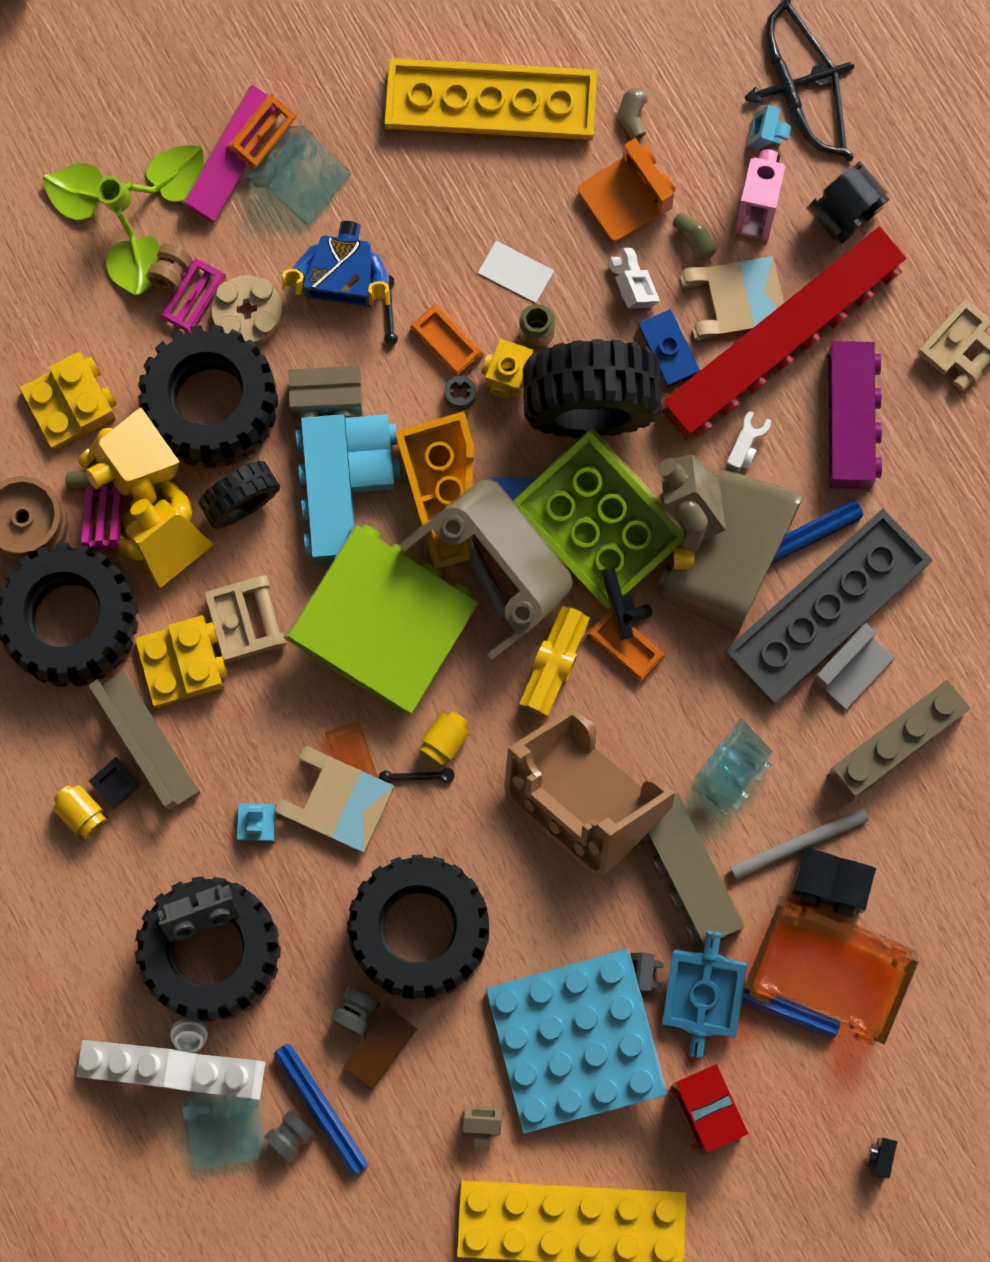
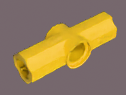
M561 607L547 641H543L532 666L534 671L521 697L520 707L537 716L548 718L562 684H566L578 655L576 651L588 628L590 617L571 607Z

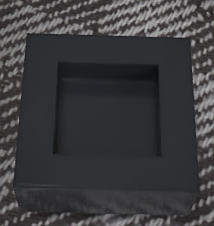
M117 757L112 759L89 780L90 784L114 810L141 786Z
M878 1138L877 1145L871 1144L867 1157V1166L872 1167L871 1176L890 1179L898 1141Z

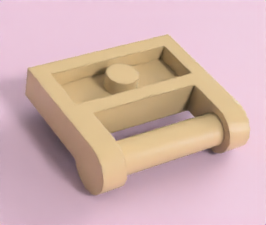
M268 576L251 578L205 592L225 663L267 650L279 649L287 645V641L283 638L285 634L280 633L268 589L271 587ZM254 593L266 637L259 639L255 637L244 599L246 594Z

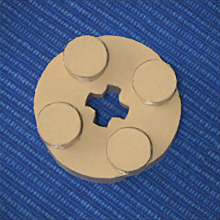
M243 275L219 285L212 303V317L215 325L223 326L225 333L229 334L232 329L242 333L245 341L252 340L256 345H260L270 339V335L281 325L283 306L279 293L269 280L253 275ZM250 303L252 307H257V311L252 312L249 319H245L243 313H238L239 308H242L243 304Z

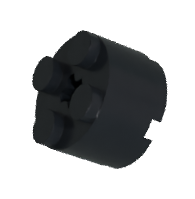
M858 161L855 166L852 165L823 190L822 198L818 201L815 198L806 209L833 240L838 239L842 244L857 231V228L863 223L861 220L863 217L867 222L870 221L884 208L883 206L890 199L886 196L888 192L862 162Z

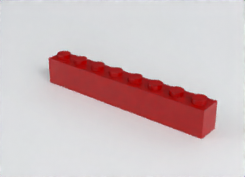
M878 226L664 399L661 411L685 440L692 434L699 438L714 426L711 419L719 412L726 416L742 403L738 399L740 395L747 390L753 394L769 380L765 375L772 369L776 368L780 372L795 360V357L792 355L793 352L801 346L808 350L822 338L819 331L829 324L833 329L849 316L845 311L855 302L860 307L876 294L872 288L883 281L885 285H888L902 273L899 266L907 258L884 230Z

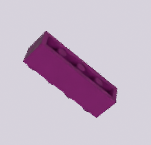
M832 341L828 351L829 488L872 489L876 478H881L882 457H876V444H880L882 438L881 422H875V409L881 408L882 400L881 388H875V375H880L881 354H875V342Z

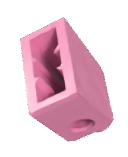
M762 150L759 153V158H751L734 234L764 241L769 240L785 171V165L779 163L780 155L776 151Z

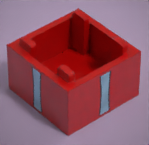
M717 1064L685 1077L672 1085L674 1092L669 1094V1098L672 1100L677 1097L697 1141V1143L691 1145L693 1150L700 1148L702 1154H705L748 1135V1131Z

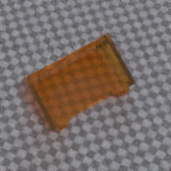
M778 896L744 987L750 989L749 995L758 1000L769 1003L771 998L778 999L781 996L849 1024L850 1029L855 1031L853 1037L865 1044L874 1046L877 1041L885 1045L919 960L917 952L902 943L811 906L799 903L794 899Z

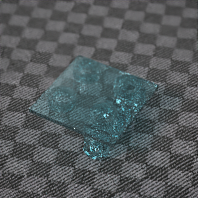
M205 1093L183 1096V1116L185 1122L187 1121L194 1171L269 1158L266 1139L264 1138L265 1132L259 1100Z

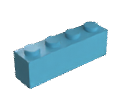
M344 414L301 418L302 430H296L297 450L304 451L305 464H299L300 485H307L308 498L301 499L303 520H310L311 532L304 534L306 555H312L315 565L331 564L349 536V530L355 526Z

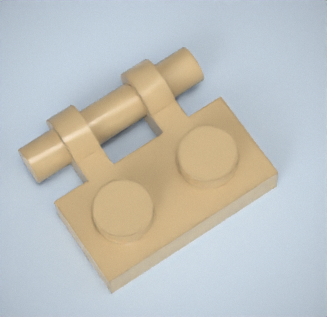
M964 299L923 344L918 354L944 376L953 366L956 367L961 374L953 381V384L959 390L964 391L971 383L975 384L983 376L982 370L990 363V336L985 333L990 326V319L967 299ZM975 343L980 347L981 351L970 361L964 354Z

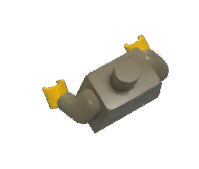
M687 455L677 459L667 458L658 467V473L662 480L665 506L685 532L682 541L683 548H674V569H693L694 551L699 549L701 541L726 530L718 477L694 455Z

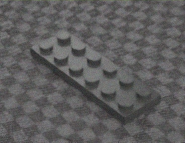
M882 509L730 645L724 653L774 706L930 565L933 560Z

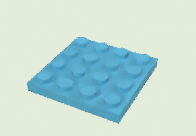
M623 949L486 988L523 1134L668 1095L629 949Z

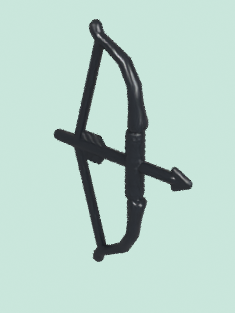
M783 0L768 16L765 29L768 59L774 66L780 84L761 90L754 87L745 96V100L762 103V98L783 92L791 110L789 115L800 129L805 140L820 152L841 155L851 162L854 156L846 146L838 74L853 70L855 65L852 62L835 66L794 10L791 0ZM785 9L824 61L823 64L813 66L811 74L797 79H792L787 64L781 56L774 34L776 20ZM812 82L819 87L833 83L840 147L823 144L813 135L803 113L802 102L796 87Z

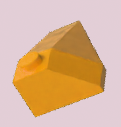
M464 411L395 431L422 525L473 485L474 443ZM433 529L425 535L436 569L470 560L471 537L463 543L452 545L442 541Z

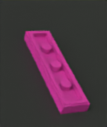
M251 85L246 91L182 202L183 205L209 222L215 221L247 165L244 160L241 161L234 151L231 152L226 147L267 97L266 93L254 85ZM273 105L268 108L240 143V146L244 148L275 109ZM260 141L256 144V146L252 149V151L249 154L253 155Z

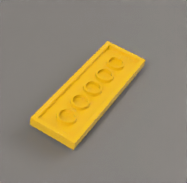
M389 58L385 129L593 140L597 70Z
M461 1180L457 1257L538 1262H684L686 1192Z

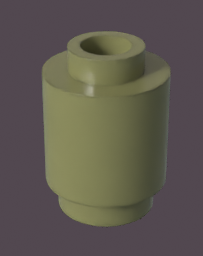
M530 305L522 311L519 318L520 338L524 344L531 348L547 346L554 337V315L544 305Z

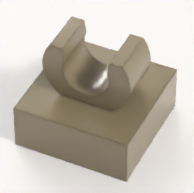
M465 1106L463 1133H474V1149L489 1150L490 1134L501 1135L503 1108Z

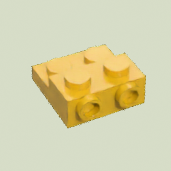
M81 351L49 367L50 372L19 387L53 451L116 419L111 409L117 405L108 386L102 389L99 387L95 378L100 376L101 373L93 358L90 356L84 359Z
M203 615L169 624L167 629L135 638L152 703L155 708L225 689L222 678L228 677L223 656L216 657L213 644L219 642L213 622L207 623Z

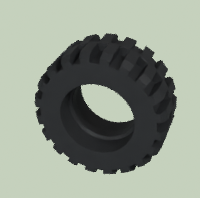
M202 325L191 326L192 333L183 335L181 330L171 334L173 341L168 345L162 341L155 347L157 356L155 358H147L143 365L146 374L140 375L138 383L141 394L138 396L139 406L146 413L177 458H183L185 464L196 466L197 462H203L205 468H216V462L225 461L226 466L236 463L234 457L242 453L247 458L254 453L253 445L256 442L263 444L267 439L268 434L266 430L268 427H273L276 420L275 408L278 407L276 383L265 355H261L258 346L252 340L245 341L242 333L232 329L228 334L224 332L223 326L211 325L210 331H203ZM215 369L228 372L237 378L241 385L242 397L237 408L227 418L213 424H196L185 420L178 412L176 396L182 384L190 376L200 371Z
M592 339V341L576 340L567 344L559 343L551 348L545 347L540 349L538 353H533L527 359L522 369L524 416L534 429H539L546 434L553 433L555 436L579 438L592 426L601 437L605 435H621L624 432L630 433L637 431L638 428L649 426L651 422H655L662 410L659 360L649 348L645 346L640 347L637 343H624L622 340L613 339L611 341Z
M57 543L56 550H50L47 546L38 548V555L32 559L26 554L18 560L22 566L16 572L10 569L4 578L8 581L6 587H0V641L4 644V649L26 673L28 672L35 679L43 683L49 681L58 687H66L67 683H73L76 687L87 685L86 680L93 677L95 680L106 677L104 671L111 666L116 669L122 663L120 657L123 652H130L133 646L131 641L132 634H137L138 622L136 620V614L138 613L137 602L133 597V591L117 566L113 565L106 556L100 552L95 554L89 547L78 545L75 549L71 548L69 543ZM79 585L86 587L96 596L100 606L99 619L93 631L82 641L70 646L56 647L44 642L37 634L34 626L35 613L43 598L62 586Z
M412 855V858L401 859V857L392 859L390 864L383 868L379 866L372 871V876L366 882L363 880L357 889L358 894L355 900L352 899L347 933L349 934V944L352 953L366 976L374 984H377L384 991L392 995L396 994L404 997V999L411 1000L416 998H426L428 1000L437 998V996L444 993L449 994L474 975L473 972L481 964L485 956L490 933L489 917L484 898L472 878H468L461 868L455 864L452 866L446 863L442 858L435 856L433 858H425L423 855ZM425 893L437 897L448 907L453 917L454 933L449 946L441 955L430 961L411 962L399 957L391 950L385 938L384 922L389 909L396 901L409 894Z
M202 876L192 878V881L183 884L180 881L172 885L171 891L165 895L161 893L154 899L156 904L150 911L146 909L141 918L144 921L141 930L137 929L135 941L138 942V951H135L136 963L139 964L141 970L139 975L143 983L147 985L151 991L150 994L171 1011L186 1018L203 1022H214V1020L231 1019L241 1011H248L254 1006L253 1003L260 996L262 998L269 990L267 988L272 979H275L278 971L277 962L278 958L281 957V947L278 942L279 933L277 926L274 924L271 914L254 894L236 882L231 883L225 878L213 877V879H205ZM219 884L221 887L229 885L233 895V902L240 917L230 920L238 929L242 938L243 954L240 964L232 975L215 984L193 982L179 970L174 958L175 940L172 942L168 941L159 924L160 919L157 911L164 909L163 905L185 897H189L192 907H196L199 905L196 893Z

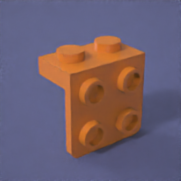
M636 138L624 144L623 158L580 183L578 187L579 195L613 242H619L668 212L673 206L675 187L667 174L661 175L654 165L656 160L653 153L646 145L642 147Z

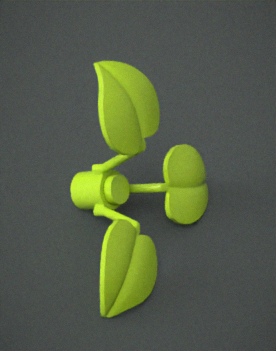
M185 145L171 148L158 154L152 159L146 169L148 180L155 185L153 187L132 184L130 181L123 184L114 176L104 178L98 168L86 163L70 165L57 172L43 175V183L48 197L56 209L71 220L83 221L92 218L97 211L98 202L103 203L110 211L115 212L129 237V241L118 242L110 249L106 259V268L110 278L118 286L134 296H139L153 286L147 280L146 274L150 266L158 261L156 255L161 246L152 236H143L136 240L135 234L123 212L131 203V191L151 194L160 191L164 199L169 202H183L204 166V151L200 146Z

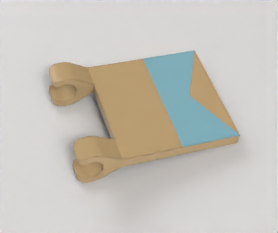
M773 256L711 267L686 268L683 271V275H681V283L685 289L708 283L716 320H703L695 324L692 332L697 342L721 335L750 331L784 303Z
M305 746L302 749L300 758L322 769L304 809L280 799L275 811L365 853L395 786L309 746Z

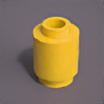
M452 710L448 715L440 712L421 739L423 744L419 751L428 759L443 767L447 760L451 761L469 736L470 731L466 728L469 722Z
M70 785L65 786L53 799L56 802L53 811L76 835L81 834L84 839L93 836L107 821L102 815L104 810L80 785L73 788Z

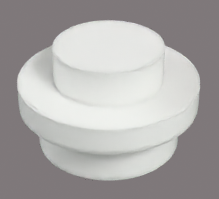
M185 1018L177 1021L172 1026L170 1038L177 1050L194 1053L199 1051L207 1041L208 1030L203 1022Z

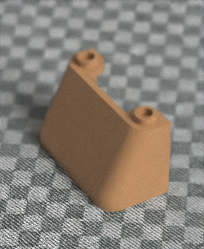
M572 707L508 747L504 788L510 802L592 875L602 877L613 870L672 808L675 793L665 782L656 778L648 779L642 784V787L595 748L596 728L594 723Z

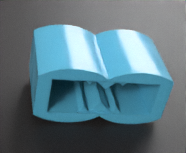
M388 414L345 418L352 493L395 489L394 480L401 479L399 458H392L391 445H398L395 431H397L396 423L389 424Z

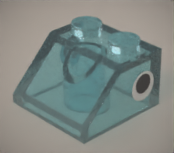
M740 719L695 776L691 788L725 814L731 807L738 810L750 795L746 787L753 778L760 782L773 764L768 759L773 751L746 722Z

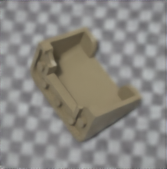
M722 468L719 474L713 471L712 473L718 477L720 483L726 530L701 541L699 549L694 551L693 569H674V566L673 568L666 566L658 586L663 588L660 596L661 599L738 635L784 536L792 524L804 495L785 487Z

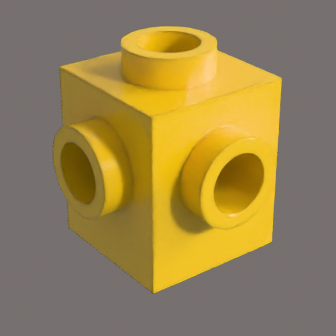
M500 338L494 355H487L481 374L486 375V387L490 389L493 395L503 399H510V396L520 398L523 390L522 369L527 359L534 353V350Z

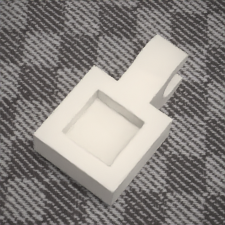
M622 248L620 252L623 257V263L620 257H610L608 265L612 272L619 274L615 279L627 308L653 307L660 302L648 270H640L637 255L632 248Z
M750 411L746 414L743 429L729 456L725 469L740 473L742 467L749 469L757 451L751 447L752 443L768 434L771 420L766 419L762 428L755 429L750 423L754 413Z

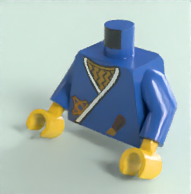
M341 221L338 237L322 236L319 244L312 245L300 257L292 269L285 270L282 275L281 290H284L286 286L296 287L295 294L300 295L304 283V291L308 299L372 308L373 301L381 298L385 300V305H390L388 272L380 255L372 252L371 243L359 240L361 225L353 221Z

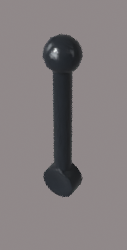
M389 275L390 305H385L387 334L384 336L385 343L390 346L395 345L398 341V336L394 333L392 288L395 282L391 275Z
M444 768L441 772L391 773L388 770L380 772L378 778L387 783L399 780L441 779L445 783H450L454 780L455 774L451 768Z

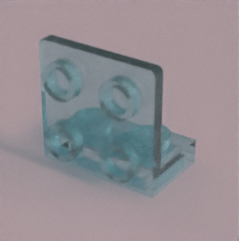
M300 125L290 126L259 166L252 170L246 179L255 188H268L305 224H311L350 177L351 171L306 127Z

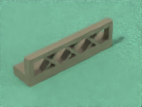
M124 671L103 684L97 679L88 685L164 807L170 813L201 793Z

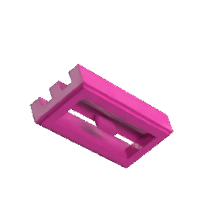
M195 257L182 278V283L177 292L173 293L161 312L160 319L166 323H171L177 329L184 330L186 334L192 333L191 326L199 324L216 296L217 288L227 279L226 274ZM199 270L205 271L177 317L172 315ZM214 276V280L210 284L206 293L204 294L198 306L196 307L193 314L186 323V317L188 316L189 312L198 300L199 296L206 287L210 278Z
M105 485L100 487V491H95L94 487H86L81 545L89 547L91 550L119 548L124 495L119 492L115 485L113 490H109L108 486ZM108 500H113L110 538L104 540ZM96 501H99L95 541H92Z

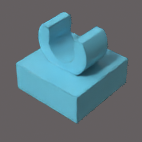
M767 105L754 114L746 147L759 151L770 143L780 145L782 139L788 140L791 126L778 122L781 109Z
M239 803L237 840L240 842H275L276 805Z

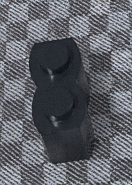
M804 848L800 855L791 894L798 896L797 901L804 905L819 907L820 902L834 906V913L855 917V913L862 914L866 910L876 868L822 851Z

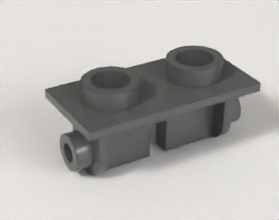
M219 884L196 893L199 903L196 907H192L189 897L163 905L164 909L157 911L160 919L159 924L168 941L184 940L190 938L196 932L212 926H223L231 919L240 917L233 902V895L229 885L221 887Z

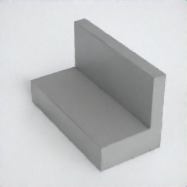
M867 623L826 664L813 681L845 711L895 658L874 639L877 632Z

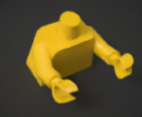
M142 408L136 410L114 429H102L90 448L84 451L77 460L86 470L87 478L95 489L112 481L122 495L131 493L134 500L130 504V510L132 505L141 499H148L153 505L156 501V492L153 485L175 477L179 466V460ZM94 461L96 465L89 468L90 464ZM130 510L122 515L124 529H127L129 525L136 521Z
M173 479L153 485L157 490L163 492L168 501L165 499L160 500L153 506L148 499H141L132 505L130 512L136 521L126 529L128 539L121 533L119 548H112L122 559L140 561L145 572L160 588L213 546V543L190 521L192 518L190 500L176 483L171 482ZM97 516L94 519L95 528L97 526ZM110 520L106 521L105 540L110 538Z

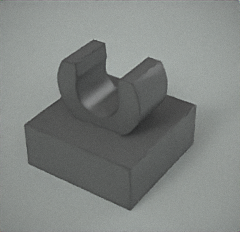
M644 952L630 953L640 992H650L652 989L661 988L662 983L653 981V970L663 968L664 964L661 961L654 960L655 954Z

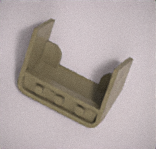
M491 479L479 480L409 535L400 545L401 549L406 551L432 529L442 541L452 545L463 543L474 534L519 589V592L509 599L505 607V618L513 629L491 645L487 654L491 660L534 628L569 595L573 585L572 575L501 485Z

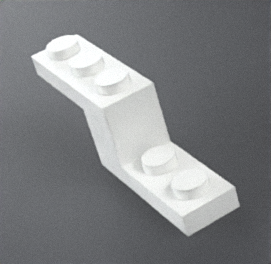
M82 1040L76 1077L260 1100L265 1062L194 1054L166 1048Z

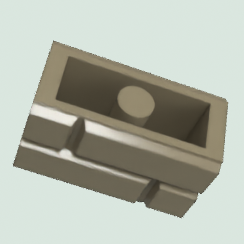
M360 366L289 369V403L292 418H298L299 422L302 423L301 418L344 414L345 418L355 417V415H363Z

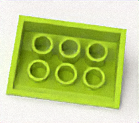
M592 426L513 500L554 553L607 610L611 606L600 570L615 567L621 592L624 596L674 551V548L679 547L685 535V532L666 506Z

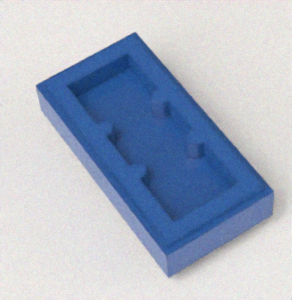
M671 309L638 323L639 330L648 348L659 360L660 374L667 388L692 378L700 371Z

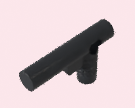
M615 567L602 569L600 571L620 640L631 638L634 636L631 625L651 617V607L644 604L634 608L631 596L623 597Z

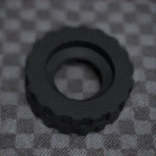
M257 461L243 466L217 481L201 495L198 504L213 528H223L244 519L264 506L279 492L281 486L266 462Z

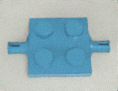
M711 930L706 931L703 952L673 951L662 1025L679 1027L691 1033L688 1055L693 1057L696 1053L697 1043L696 1057L704 1056L706 1036L722 1035L736 1038L748 962L727 959L719 955L722 933L715 932L712 945L713 931Z

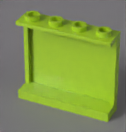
M363 524L362 528L355 525L349 530V536L296 622L289 627L283 638L404 715L412 714L477 607L478 602L471 598L473 593L463 585L455 582L452 586L441 579L443 574L435 567L427 563L421 566L410 559L412 553L408 550L403 551L398 544H394L391 547L380 540L382 534L366 524Z

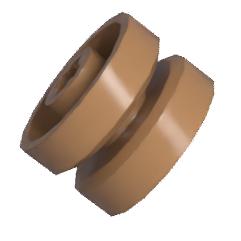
M26 476L8 478L0 483L1 554L11 561L19 563L18 560L26 554L30 559L38 555V548L47 546L50 550H56L57 543L65 542L69 527L67 514L49 486L36 478ZM28 517V521L21 523L22 520Z

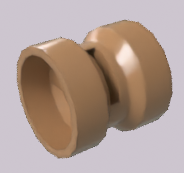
M165 243L161 245L156 255L158 261L150 266L146 278L155 287L166 292L175 293L182 283V273L188 271L193 260L183 249Z

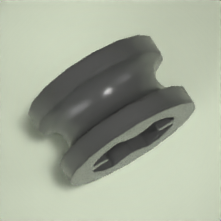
M459 375L448 380L445 385L444 398L450 408L458 411L467 410L475 402L476 387L471 379ZM464 386L468 388L466 396L469 397L467 399L463 397L453 398L454 390L452 388L462 389Z

